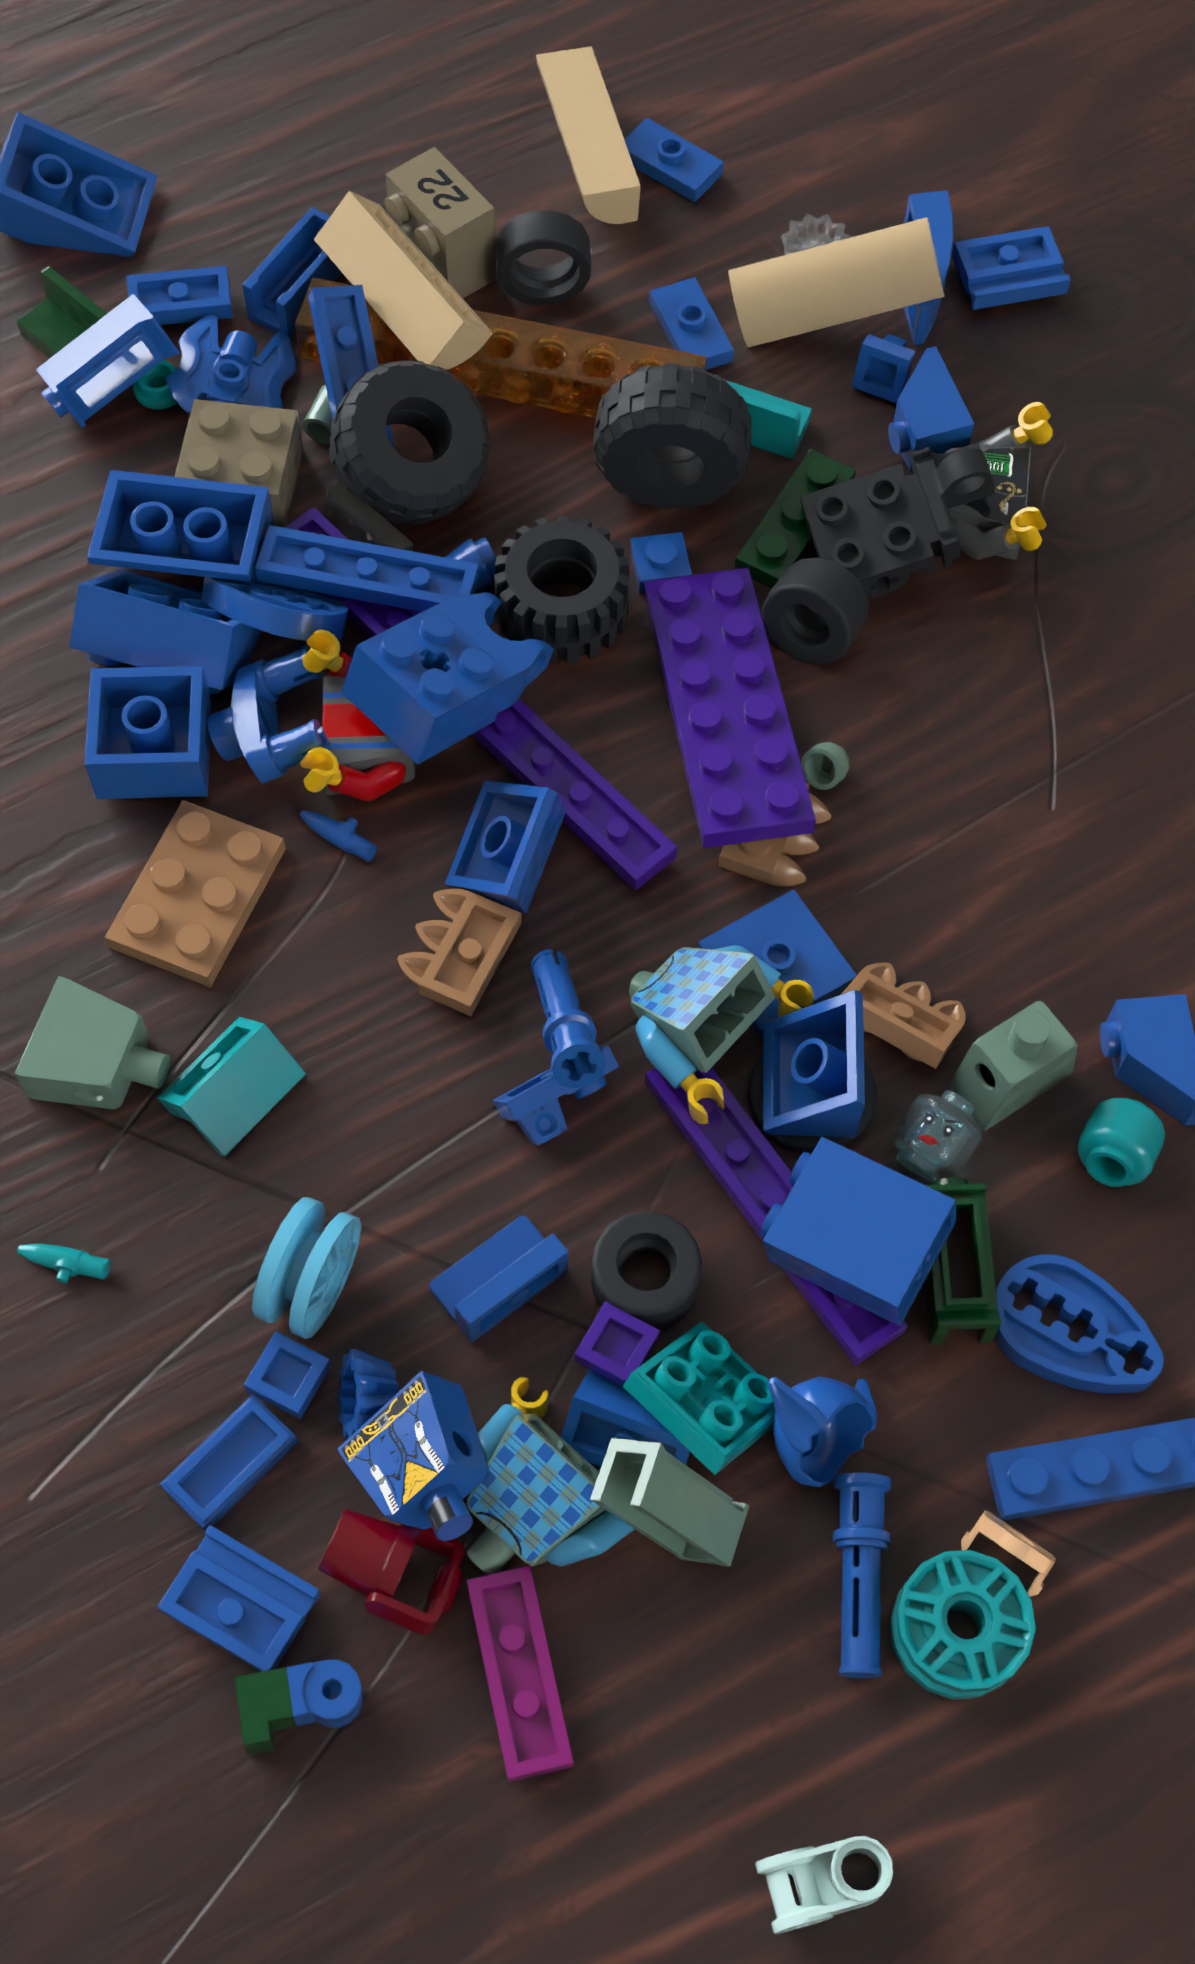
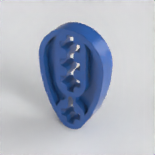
M204 577L201 600L219 613L240 621L245 625L274 635L305 641L317 630L329 631L338 640L344 636L348 606L336 598L319 592L257 581L256 577L250 582Z
M1036 1255L1015 1264L1001 1279L996 1289L1001 1326L994 1339L1002 1352L1021 1368L1046 1380L1067 1387L1103 1394L1142 1392L1149 1388L1160 1374L1164 1363L1163 1352L1146 1322L1126 1298L1103 1278L1079 1262L1059 1255ZM1024 1287L1033 1293L1030 1300L1033 1305L1028 1304L1023 1311H1020L1012 1306L1015 1299L1012 1293L1017 1294ZM1049 1303H1052L1060 1308L1057 1316L1060 1321L1056 1320L1048 1327L1039 1321L1042 1317L1040 1309H1045ZM1076 1318L1087 1323L1085 1334L1088 1337L1083 1336L1078 1343L1071 1341L1067 1337L1070 1328L1066 1325L1073 1324ZM1131 1350H1135L1142 1355L1140 1365L1144 1368H1138L1133 1375L1122 1369L1125 1365V1359L1122 1356H1127Z

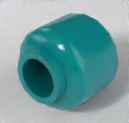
M1111 1098L1100 1102L1091 1112L1079 1137L1077 1152L1088 1173L1098 1182L1112 1187L1137 1184L1142 1182L1152 1172L1164 1144L1165 1129L1160 1118L1142 1102L1129 1098Z

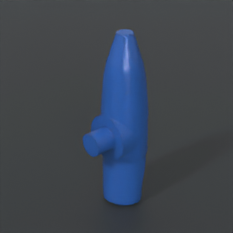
M301 811L300 817L326 841L345 852L355 854L366 862H370L375 856L377 846L357 834L354 829L358 822L355 819L349 817L346 822H338L317 812Z

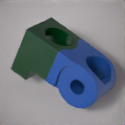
M341 1660L311 1662L235 1677L243 1745L248 1755L274 1750L272 1731L314 1722L327 1728H340L351 1723L358 1716L363 1705V1690L359 1676L350 1664Z

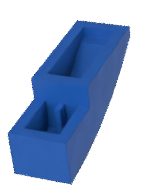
M948 190L909 194L904 223L928 218L944 292L953 243V218ZM942 298L904 307L914 345L924 344L935 322Z

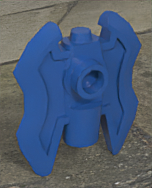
M215 313L203 316L184 332L179 339L182 352L179 367L166 378V382L173 398L187 413H191L194 399L283 409L280 394L284 382L296 373V358L290 339L285 333L277 332L259 356L256 357L257 342L252 335L244 331L229 333L222 348L218 347L217 314Z

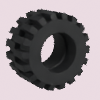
M557 516L556 522H548L545 517L535 520V527L532 529L524 525L515 531L516 540L507 538L501 546L502 555H498L495 562V596L502 602L496 609L501 631H507V639L511 641H524L527 639L545 641L554 649L549 661L552 664H556V658H566L567 664L579 663V656L585 654L589 659L600 655V646L610 648L616 642L617 632L622 633L626 625L630 586L628 557H624V548L619 540L610 541L611 532L602 526L596 530L592 529V521L580 518L578 523L569 522V516ZM568 583L579 586L585 591L570 597H555L545 594L540 590L548 585Z

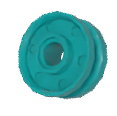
M972 1550L943 1552L921 1563L896 1595L889 1619L892 1649L905 1673L926 1691L952 1700L979 1698L1002 1686L1015 1674L1029 1656L1036 1630L1032 1601L1019 1577L998 1559ZM958 1610L972 1618L976 1628L974 1639L965 1640L951 1632L947 1623L949 1611Z

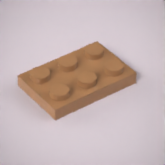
M182 800L105 936L108 948L211 988L286 850L284 838Z

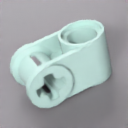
M866 1836L852 1837L815 1848L811 1846L795 1849L755 1863L758 1874L766 1876L777 1916L771 1923L774 1934L807 1927L831 1919L833 1915L868 1906L882 1896L890 1886L893 1875L892 1860L886 1848L877 1840ZM852 1853H862L874 1861L878 1869V1880L874 1888L868 1891H858L851 1888L845 1882L841 1873V1864L846 1856ZM788 1875L793 1877L800 1906H797L795 1903Z

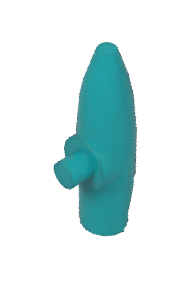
M34 1243L19 1245L17 1249L18 1254L31 1262L57 1271L56 1280L64 1284L68 1283L70 1277H75L79 1274L104 1280L107 1278L111 1268L110 1259L92 1256L82 1250L64 1246Z

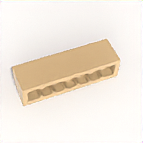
M592 46L537 54V65L586 209L596 219L610 224L638 221L641 186Z
M349 191L314 238L315 242L352 285L363 286L365 300L418 361H424L426 364L439 366L445 370L451 369L472 357L493 334L380 204Z
M927 217L728 270L734 304L747 348L944 297L938 260Z

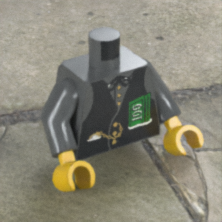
M1030 403L1021 410L1018 417L1020 427L1011 425L993 436L979 441L993 477L995 494L948 509L960 542V551L974 560H981L995 555L1016 560L1020 545L1027 551L1036 550L1041 545L1042 537L1038 530H1043L1047 524L1039 509L1027 507L1031 448L1025 447V441L1030 440L1033 444L1042 445L1050 441L1053 429L1048 423L1051 414L1043 403ZM952 448V449L946 451V453H947V452H950V451H953V450H956V449H959V448Z

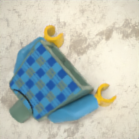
M739 945L713 950L683 947L676 950L655 973L648 971L637 973L629 986L630 1005L638 1018L635 1031L647 1059L674 1089L681 1086L688 1093L689 1113L693 1120L700 1124L708 1123V1114L703 1106L697 1102L702 1098H711L724 1110V1096L718 1082L708 1078L698 1079L694 1073L697 1070L707 1073L775 998L779 1000L777 1008L778 1017L802 1009L798 1004L806 1008L813 1005L814 1001L812 987L807 982L802 980L782 982L778 979L781 975L780 972Z
M520 1377L514 1381L511 1388V1404L502 1405L478 1432L489 1469L486 1479L469 1495L466 1506L487 1528L469 1548L467 1555L481 1570L489 1575L499 1573L515 1553L530 1566L543 1564L547 1561L560 1567L601 1555L634 1530V1528L590 1500L599 1471L541 1420L548 1410V1390H545L535 1402H525L521 1399L529 1388V1379L526 1377Z

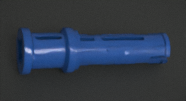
M547 949L538 953L531 962V970L538 986L540 999L547 1018V1022L543 1027V1040L546 1048L553 1054L551 1068L554 1078L566 1087L582 1088L593 1084L601 1077L605 1071L606 1061L602 1049L595 1043L597 1032L593 1019L580 1009L578 997L568 970L566 956L562 952L557 951L555 956L556 964L553 950Z
M844 1473L834 1477V1488L840 1491V1528L833 1531V1542L836 1544V1549L842 1551L841 1667H839V1675L852 1678L882 1677V1669H880L881 1553L886 1552L887 1546L891 1545V1534L884 1530L885 1493L891 1490V1479L885 1475L874 1473Z

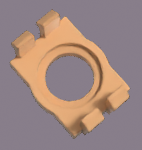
M984 1510L971 1532L967 1531L962 1538V1551L967 1550L978 1532H981L1039 1572L1026 1591L1029 1597L1039 1594L1044 1585L1043 1580L1054 1565L1056 1558L991 1512Z

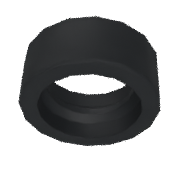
M554 210L527 212L516 216L504 225L496 239L498 282L508 295L520 302L532 305H555L570 300L584 290L591 278L589 235L582 223L569 214ZM537 249H554L571 256L563 263L551 267L538 268L524 265L517 260L525 253Z

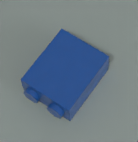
M821 1137L813 1153L810 1154L805 1151L796 1162L790 1177V1185L793 1188L784 1204L775 1203L763 1222L760 1235L764 1237L763 1243L768 1261L901 1326L957 1221L956 1200Z

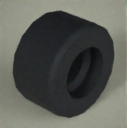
M821 558L800 559L785 570L769 592L763 604V623L771 640L781 651L794 659L813 665L831 663L846 653L868 618L869 601L862 584L849 570L836 562ZM810 607L819 612L822 616L812 611Z
M642 1211L622 1216L606 1227L594 1246L591 1263V1284L595 1301L600 1308L606 1301L658 1330L669 1328L687 1315L697 1299L702 1268L698 1243L685 1225L666 1214ZM641 1253L657 1255L667 1262L670 1277L665 1286L652 1291L635 1289L628 1285L623 1278L622 1268L626 1260L632 1255Z

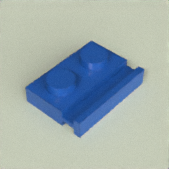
M1049 226L954 243L952 257L965 292L970 294L972 310L1062 295L1068 292L1071 279L1069 274L1065 275L1064 262Z
M209 1525L205 1531L206 1536L196 1551L193 1550L157 1608L164 1615L257 1671L275 1670L305 1623V1617L313 1604L319 1600L321 1596L320 1590Z

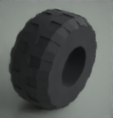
M391 361L380 364L379 367L363 374L341 400L329 433L331 464H333L338 476L337 479L345 492L347 491L356 501V504L365 511L394 524L425 525L434 520H441L453 513L471 496L479 485L488 466L487 461L491 452L488 420L483 408H481L474 397V393L465 383L463 384L451 375L452 373L439 366L426 364L424 361ZM405 424L417 429L428 440L433 450V461L421 463L402 457L392 447L387 437L386 426Z
M664 363L662 366L654 367L650 365L639 368L631 375H625L603 395L598 406L594 428L595 463L598 470L602 472L611 486L620 494L623 493L628 496L631 501L641 505L655 506L658 509H693L695 506L713 503L723 494L726 495L741 481L742 476L747 472L752 447V424L748 404L735 388H732L719 375H713L706 372L704 368L693 365L691 367L681 366L678 363Z

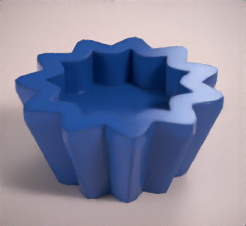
M350 1349L349 1354H343V1367L338 1371L339 1389L337 1401L340 1406L338 1421L343 1425V1438L352 1436L398 1392L396 1370L392 1368L391 1363L357 1349Z

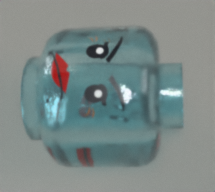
M945 1090L941 1097L927 1093L919 1095L914 1099L893 1132V1142L899 1150L895 1156L896 1159L908 1170L930 1182L937 1181L939 1177L957 1176L982 1139L981 1128L972 1117L975 1107L960 1095L949 1090Z

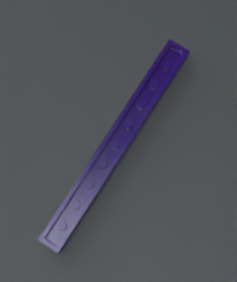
M314 507L284 527L348 539ZM325 594L348 606L347 617L369 638L421 613L420 611ZM518 699L516 704L498 713L493 723L471 734L523 785L547 787L556 791L566 809L562 822L635 891L677 857V846L520 699Z

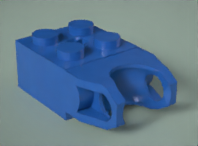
M484 592L453 596L358 644L341 692L418 765L493 723L498 713L516 704L526 686L532 683L547 668L554 649L545 641L536 639L511 641L493 632L489 626L495 622V611L502 603L494 594Z

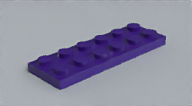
M749 568L644 581V598L703 848L814 833L816 819Z

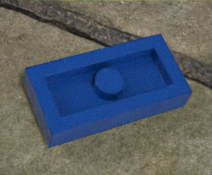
M227 266L127 275L128 298L135 294L154 316L159 325L197 322L203 316L210 313L217 314V319L233 318Z

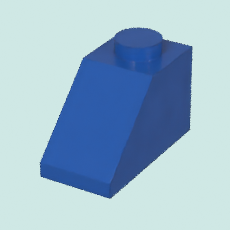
M936 346L926 348L897 400L894 421L888 427L891 447L896 454H902L910 472L913 471L912 452L929 447L931 452L943 454L952 448L970 445L974 429V422Z
M1186 994L1116 1000L1106 1022H1102L1100 1025L1101 1050L1105 1057L1112 1058L1115 1077L1184 1126L1195 1125V1033Z

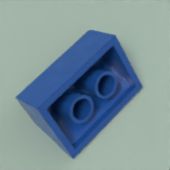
M110 470L87 555L89 564L250 582L256 577L255 566L269 525L275 526L268 487Z
M120 569L79 584L69 648L87 652L88 660L103 665H119L122 662L137 667L203 666L209 693L218 694L221 690L234 684L238 669L248 665L263 631L231 619L212 609L201 600L202 591Z

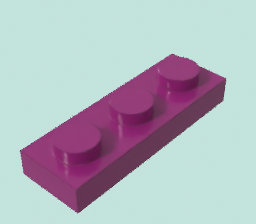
M530 1565L467 1580L508 1783L574 1767Z

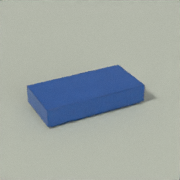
M252 1394L160 1485L206 1531L209 1525L214 1526L298 1443V1439L293 1432Z

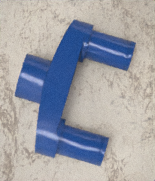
M308 645L280 658H275L268 662L261 659L238 669L233 685L231 707L207 717L208 731L219 755L228 762L244 755L249 766L263 784L286 775L287 769L298 765L314 747H322L330 751L327 735L316 719L290 731L279 732L276 701L280 699V694L313 679L317 680L322 677V671L317 673L309 672L303 665V656L311 649Z

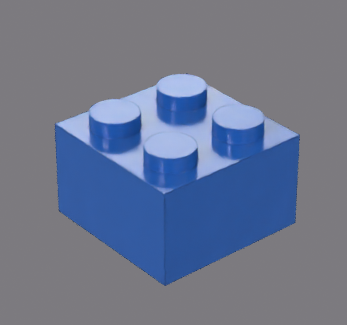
M203 666L91 668L85 767L96 799L208 796L210 734L207 726V717L211 715L212 702Z

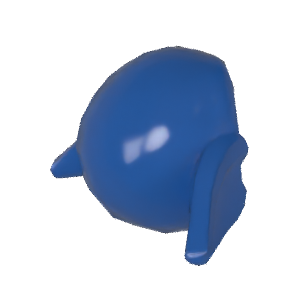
M818 1376L800 1382L790 1388L777 1377L769 1379L768 1389L776 1410L774 1415V1440L780 1460L785 1465L792 1479L799 1484L822 1487L832 1482L851 1454L863 1449L864 1437L876 1428L877 1412L867 1380H857L855 1388L841 1381Z

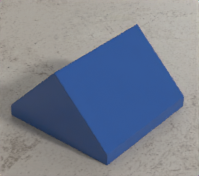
M484 781L445 885L453 889L471 891L527 915L566 813L558 793L547 787Z
M853 990L764 1022L763 1131L770 1135L856 1138L865 1106L863 993Z

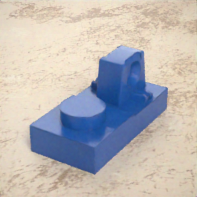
M598 1045L603 1051L606 1065L601 1077L593 1084L582 1088L566 1087L554 1078L552 1068L493 1100L501 1118L516 1121L534 1145H541L567 1130V1125L557 1098L573 1093L575 1098L579 1099L605 1086L607 1081L604 1075L619 1067L609 1046Z

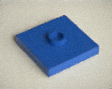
M794 889L698 942V948L713 950L732 945L744 947L780 972L781 975L778 979L786 983L791 980L807 982L812 987L814 993L813 1005L839 995L857 976ZM777 998L750 1025L760 1039L763 1038V1023L778 1018L777 1008L779 1000Z

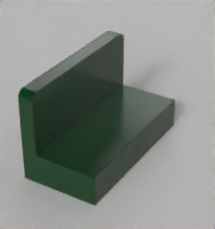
M48 266L40 272L47 298L16 320L20 334L48 358H51L107 315V313Z

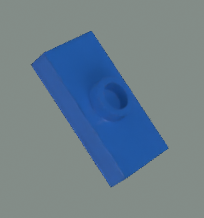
M646 118L624 139L635 169L694 203L723 175L724 161L649 118Z
M695 277L649 291V304L681 366L691 367L693 365L707 370L733 362L734 349Z

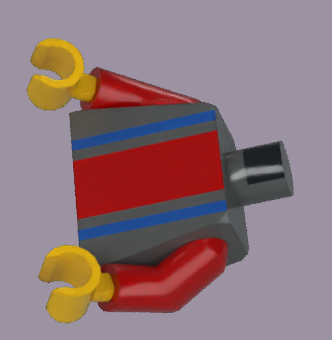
M317 630L306 640L307 645L314 649H310L303 656V665L309 672L314 673L321 672L326 667L329 669L330 676H323V729L329 741L330 751L326 748L314 747L300 762L303 768L312 769L304 778V785L311 792H319L326 787L327 795L343 794L367 802L373 801L402 783L413 780L415 778V762L341 692L352 657L346 653L339 654L340 644L334 634L326 630Z

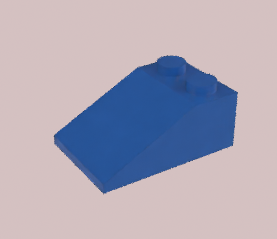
M17 112L0 154V232L25 243L133 257L158 175Z

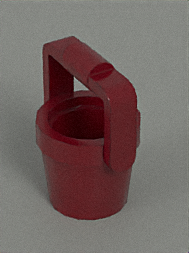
M344 1509L318 1570L367 1597L365 1608L372 1614L424 1635L433 1631L442 1612H449L452 1608L463 1578L459 1566L465 1548L463 1543L457 1538L448 1541L439 1540L432 1527L422 1530L401 1523L396 1525ZM415 1544L447 1557L445 1565L439 1567L427 1598L429 1607L426 1613L392 1598Z

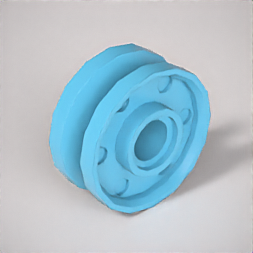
M310 1197L300 1199L281 1223L261 1266L252 1303V1311L255 1318L267 1323L276 1322L291 1305L289 1318L291 1333L305 1339L311 1338L316 1334L333 1310L352 1268L361 1234L360 1218L346 1212L338 1213L323 1231L326 1213L324 1204Z

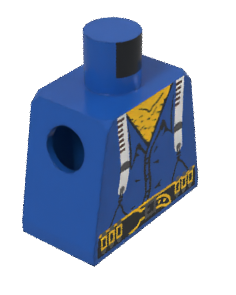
M421 1371L337 1449L384 1516L391 1521L422 1530L432 1527L439 1540L448 1541L463 1535L472 1526L473 1519L463 1499L486 1479L489 1468L461 1385Z

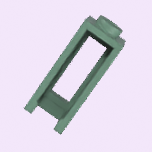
M611 1438L590 1498L591 1501L679 1559L728 1567L731 1566L749 1509V1505L746 1503L732 1502V1497L666 1452L662 1443Z

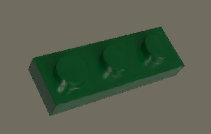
M810 449L737 555L734 570L749 568L751 579L773 588L785 570L800 559H803L814 543L801 506L800 496L855 479L856 470Z

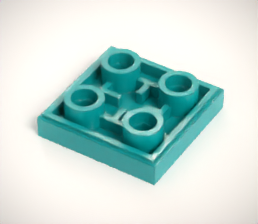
M702 1321L634 1370L622 1386L714 1475L774 1427L776 1410L768 1389L769 1379L758 1374L730 1348L729 1343L722 1335L712 1331Z

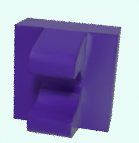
M605 1301L575 1352V1362L622 1387L630 1374L646 1362L659 1339L660 1330Z

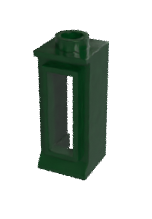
M960 1177L939 1179L932 1185L925 1186L955 1199L956 1214H969L977 1298H952L947 1244L945 1242L924 1281L930 1345L943 1344L949 1329H978L979 1343H992L1001 1326V1319L997 1306L985 1193L987 1185L986 1183L969 1184L968 1180Z

